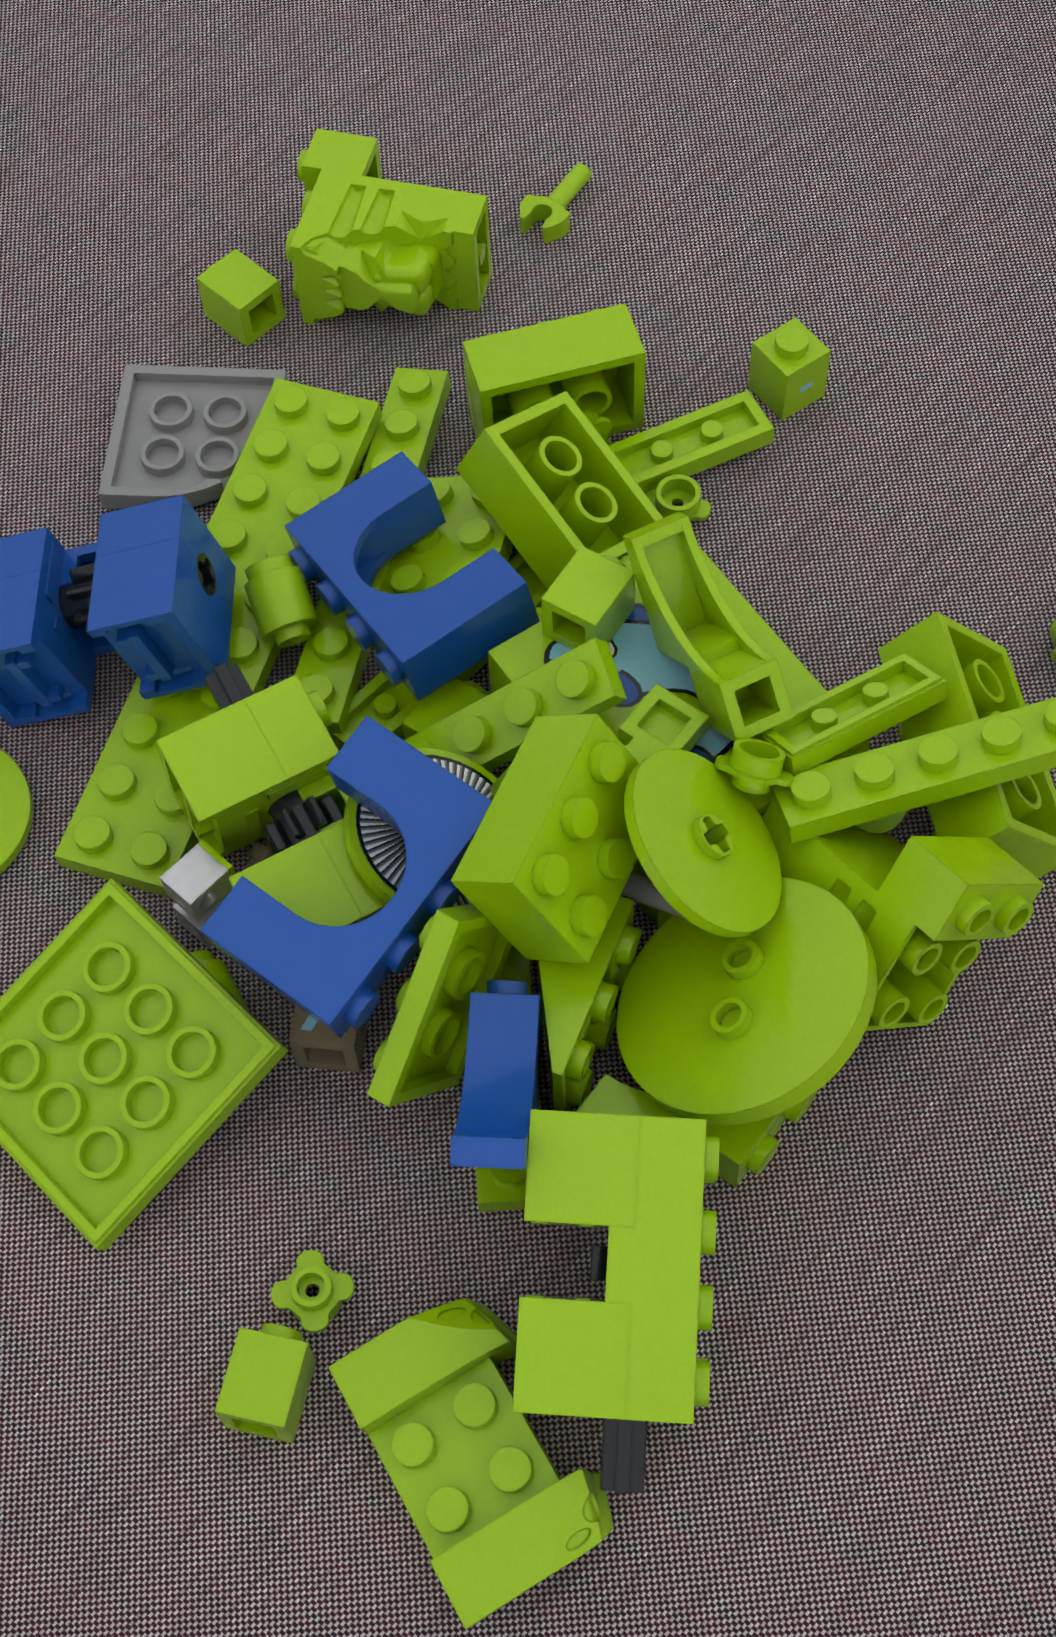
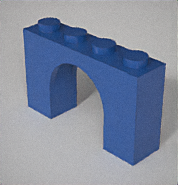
M401 451L286 524L285 529L294 546V549L287 554L290 556L293 566L301 568L305 582L307 583L315 579L319 583L315 587L328 610L334 616L341 612L347 616L344 622L350 634L363 651L371 646L376 650L378 654L374 656L375 660L388 681L394 687L403 682L416 699L420 701L487 657L489 650L537 624L540 620L527 582L495 548L437 585L422 591L392 594L372 588L377 573L389 559L446 522L431 481Z
M369 716L364 718L326 769L337 789L388 823L403 837L406 847V867L401 884L392 899L380 911L363 921L346 926H325L301 918L242 876L200 929L214 946L340 1038H342L350 1026L358 1029L369 1019L380 1000V995L376 991L392 970L399 974L414 959L420 948L418 936L428 920L435 915L436 910L453 907L461 891L451 882V879L492 800Z

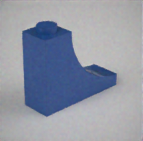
M488 980L487 993L470 992L464 1080L457 1124L454 1133L451 1135L450 1166L505 1169L527 1168L531 1109L538 1110L542 997L540 995H527L528 982Z

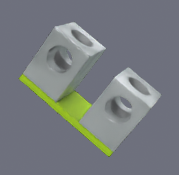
M202 839L160 877V880L167 895L176 902L172 907L179 923L209 949L214 944L200 929L231 891L232 886L228 877L236 873L233 865Z

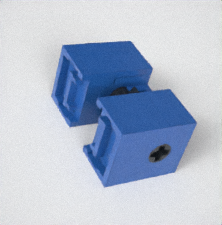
M184 495L103 513L100 515L97 542L65 550L47 527L0 538V716L11 728L91 711L98 655L117 651L141 679L139 693L145 700L207 687L204 677L214 673V667L219 664L226 663L228 666L236 567Z

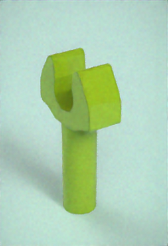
M577 163L548 197L526 195L520 203V232L526 233L536 221L544 219L545 222L542 225L543 243H549L564 237L570 230V212L565 208L592 176L590 169L582 163Z

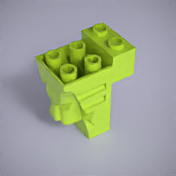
M316 128L308 150L303 149L298 158L297 177L300 182H304L305 187L301 210L302 217L297 229H290L285 247L286 259L293 264V297L300 302L303 323L314 324L324 318L336 317L343 314L345 308L365 310L372 305L381 312L390 306L409 314L426 315L436 300L450 309L458 310L461 308L479 311L492 275L487 195L382 179L378 138Z
M773 800L762 817L773 839L782 877L803 880L832 893L852 912L870 941L876 960L878 980L874 1009L866 1031L926 1026L934 1021L945 1009L948 1003V996L946 994L960 972L968 968L977 958L981 949L980 940L1011 938L1012 935L1019 932L1030 920L1034 911L1032 903L1044 886L1042 881L988 837L910 836L906 845L902 846L887 832L869 833L856 826H852L791 844Z

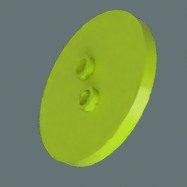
M782 877L781 899L775 915L765 926L747 936L729 938L714 935L697 927L690 921L674 915L671 916L652 935L636 957L623 984L619 998L617 1037L620 1052L628 1071L641 1088L662 1108L680 1118L707 1119L706 1125L729 1126L751 1123L775 1116L796 1106L812 1096L839 1072L859 1045L868 1027L876 1000L878 980L876 960L870 941L852 912L842 901L817 885L794 878Z

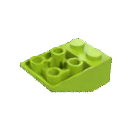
M620 896L588 964L537 960L539 993L542 997V1018L554 1111H570L572 1105L580 1107L590 1093L595 1076V1070L589 1068L596 1047L606 1050L613 1036L617 1023V1012L612 1010L618 992L622 991L628 972L637 957L635 954L642 932L640 928L633 926V900Z

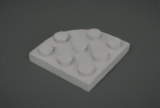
M125 364L98 492L102 507L124 509L184 495L191 506L195 508L219 499L275 379L288 380L286 370Z

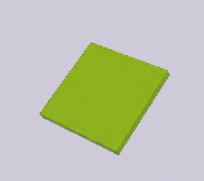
M110 879L0 997V1145L95 1249L106 1251L285 1056L289 1049L121 884Z

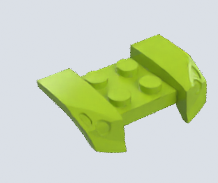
M462 1298L403 1320L328 1366L359 1428L368 1434L433 1558L430 1560V1563L466 1630L602 1542L614 1526L606 1490H600V1472H590L581 1468L561 1479L525 1414L512 1412L513 1393L496 1363L516 1357L517 1335L488 1307L479 1302Z

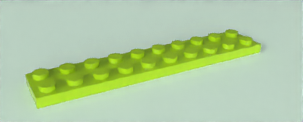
M276 378L207 525L211 534L236 567L228 666L235 662L238 664L254 694L264 689L281 648L278 647L276 641L265 642L262 639L244 588L248 582L245 570L253 563L275 555H288L287 553L294 549V546L285 529V525L354 481L382 417L379 402ZM137 676L54 857L61 867L106 880L113 879L120 884L170 898L163 887L160 877L189 852L198 840L169 786L156 740L209 716L220 709L208 687L145 700L139 693L141 679Z

